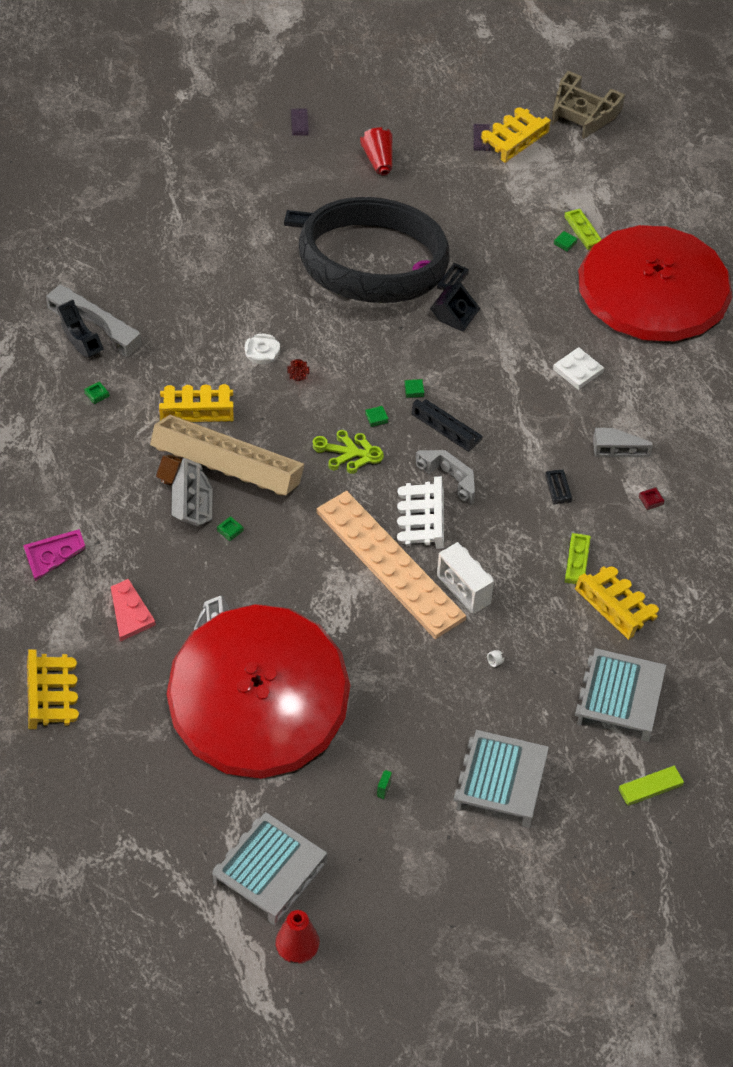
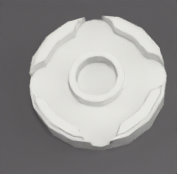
M256 334L245 343V355L250 361L257 364L271 363L280 354V343L272 335Z

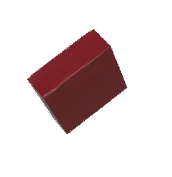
M656 487L639 492V498L647 510L664 505L665 501Z

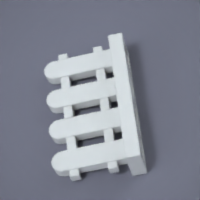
M442 476L434 477V484L425 482V485L411 486V483H406V486L398 489V496L406 499V501H401L397 505L400 513H406V516H401L397 520L398 527L406 529V531L398 533V542L406 544V547L411 546L412 543L430 545V542H435L436 549L444 548V486ZM425 497V500L411 501V498ZM425 512V515L411 516V513ZM425 527V530L411 531V528Z

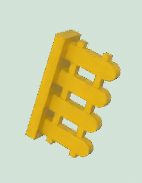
M518 107L514 111L515 117L511 115L504 116V125L494 123L492 133L488 130L483 131L481 135L482 142L493 146L497 153L501 152V160L506 163L549 133L551 120L547 117L543 119L540 117L536 118L529 113L528 109L524 110Z
M227 384L220 385L219 390H211L210 385H202L200 390H193L191 385H185L182 387V391H175L174 386L167 385L164 387V391H160V397H164V403L159 404L160 421L169 415L189 422L234 421L233 401H230V396H233V390H230ZM211 396H219V402H211ZM175 397H182V402L175 403ZM193 397H200V402H193Z
M603 566L600 568V572L594 576L591 574L586 575L585 573L579 576L575 590L628 640L634 637L637 628L639 630L643 628V623L650 619L652 621L657 619L658 606L655 604L646 606L643 603L645 599L644 593L640 591L632 593L630 591L632 585L630 580L622 579L619 581L616 578L618 574L617 568L612 566L605 568ZM608 582L613 583V585L608 588L603 587V585ZM622 594L626 596V598H624L621 601H618L616 599ZM635 607L640 609L634 614L630 612Z
M28 649V729H37L38 722H43V725H48L49 722H64V725H70V722L78 720L79 712L76 709H69V705H74L78 701V694L74 691H69V688L77 685L78 680L75 675L68 674V671L76 668L77 661L75 658L67 657V654H62V657H47V654H41V657H37V650ZM37 670H42V674H37ZM47 670L62 671V674H47ZM37 687H42V691H38ZM48 687L63 688V691H48ZM48 705H64V708H48Z

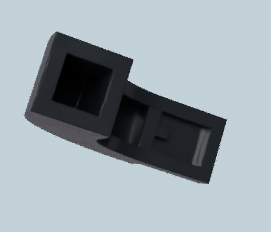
M69 300L56 306L62 320V328L80 354L90 357L104 350L98 333H93L86 327L74 300Z

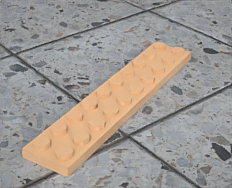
M348 491L343 492L317 508V514L434 639H437L466 620V615Z

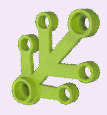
M339 430L337 432V440L343 442L346 446L330 444L323 436H317L313 439V449L317 453H323L326 450L343 454L329 460L328 467L333 471L338 470L340 464L356 456L362 458L355 462L350 461L347 463V472L350 474H355L359 467L369 462L372 464L380 463L384 458L381 448L371 446L366 440V436L362 433L355 435L354 444L348 437L347 431ZM356 445L362 446L365 450L358 449Z

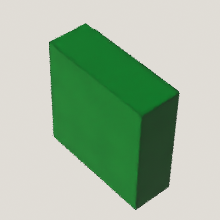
M563 231L554 240V245L568 252L577 243L578 238Z
M423 379L404 381L406 398L424 397Z
M100 381L84 389L85 395L93 404L110 397L109 392Z
M383 406L365 410V415L371 427L388 423L389 419Z
M230 516L217 526V531L228 541H231L244 531V527Z
M385 770L377 786L378 798L385 799L392 780L391 771Z

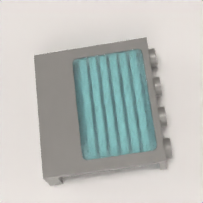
M595 648L594 655H589L587 667H591L590 672L585 671L583 683H586V688H581L579 699L583 700L582 705L577 704L575 716L579 717L577 725H581L582 719L585 717L642 731L641 740L649 742L666 665Z
M476 730L475 736H470L468 749H471L470 755L466 754L463 766H466V770L460 773L458 783L462 784L461 788L456 789L455 792L456 810L460 811L462 803L523 817L522 826L530 828L549 747Z
M265 812L261 818H256L248 833L245 832L241 836L238 845L228 851L226 859L215 866L212 872L213 884L217 886L220 882H223L267 912L268 921L276 926L326 865L327 852Z

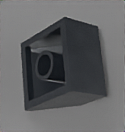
M461 282L447 286L430 307L440 322L460 331L466 329L481 309Z

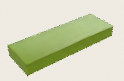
M580 208L565 212L566 220L587 250H590L593 245L602 240Z
M572 533L565 583L577 584L579 576L584 573L586 574L591 536Z
M674 765L622 784L618 790L627 806L681 787L684 781Z

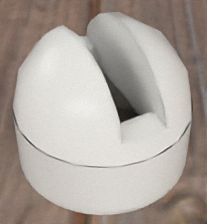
M494 650L487 654L488 662L492 667H497L504 662L505 658H502L501 655L503 653L499 650Z

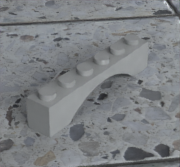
M60 284L46 296L48 309L58 314L56 306L69 300H74L81 318L102 328L110 337L114 350L128 358L141 346V335L138 330L116 319L109 312L103 311L96 304L90 303L83 296L77 295L70 288Z

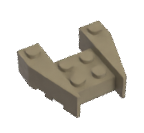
M567 71L560 80L551 125L554 126L557 120L563 117L583 126L582 138L585 139L619 115L623 109L625 94L610 89L605 97L601 98L582 90V76Z

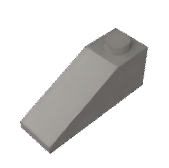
M595 428L593 437L595 457H650L653 446L652 442L615 428Z

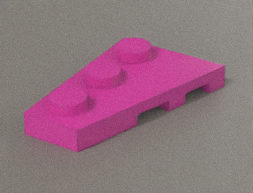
M80 529L23 545L35 581L86 549Z

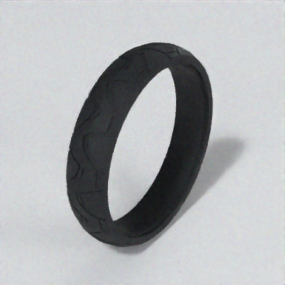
M377 197L345 198L318 208L303 225L298 243L301 261L309 275L317 283L343 297L370 303L404 302L425 295L444 277L450 260L448 241L442 228L435 220L410 205ZM353 225L380 226L397 230L415 238L429 249L433 259L424 267L406 273H366L350 269L329 259L318 249L315 241L324 233L340 227Z

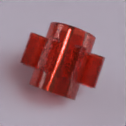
M296 359L290 361V366H287V373L290 374V379L295 381L306 380V374L310 373V367H307L306 361Z

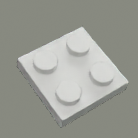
M578 347L553 365V370L579 390L602 374L604 367Z

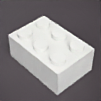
M458 542L441 551L438 558L437 576L473 615L490 605L494 584L492 576L486 573L481 568L480 563L474 560L469 555L468 550Z

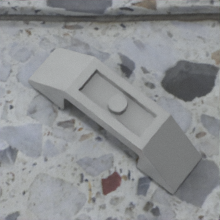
M419 450L416 452V465L419 469L430 474L440 466L443 471L451 474L459 482L457 491L459 498L470 505L474 503L475 486L472 469L446 450Z

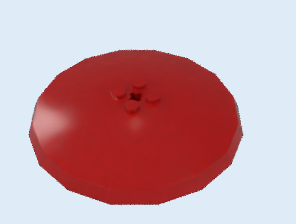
M637 225L614 231L590 248L578 269L579 292L590 311L612 329L642 340L678 341L703 334L723 319L732 300L730 275L716 251L694 235L667 226Z
M252 604L220 612L190 634L172 662L166 695L174 729L194 756L225 774L263 779L298 770L328 748L346 718L351 684L341 650L321 625L291 608Z

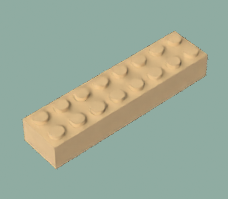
M172 415L167 416L154 425L150 445L156 447L159 451H167L173 453L175 457H184L203 464L208 469L219 470L227 476L238 477L243 482L257 484L259 488L273 490L278 495H287L300 484L304 463Z

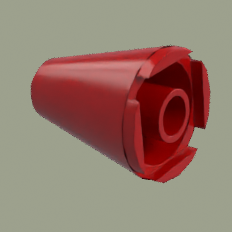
M382 127L372 128L364 133L365 136L360 138V143L376 173L384 176L392 170L393 135L389 129L386 131Z
M301 910L289 913L276 937V949L279 955L290 963L292 961L302 964L310 961L317 954L320 944L316 929L308 915Z

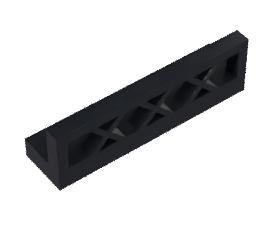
M416 399L413 402L412 415L467 452H470L483 439L481 434L427 399L423 402Z

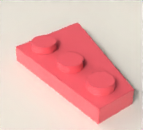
M129 579L111 586L120 642L156 625L154 618Z

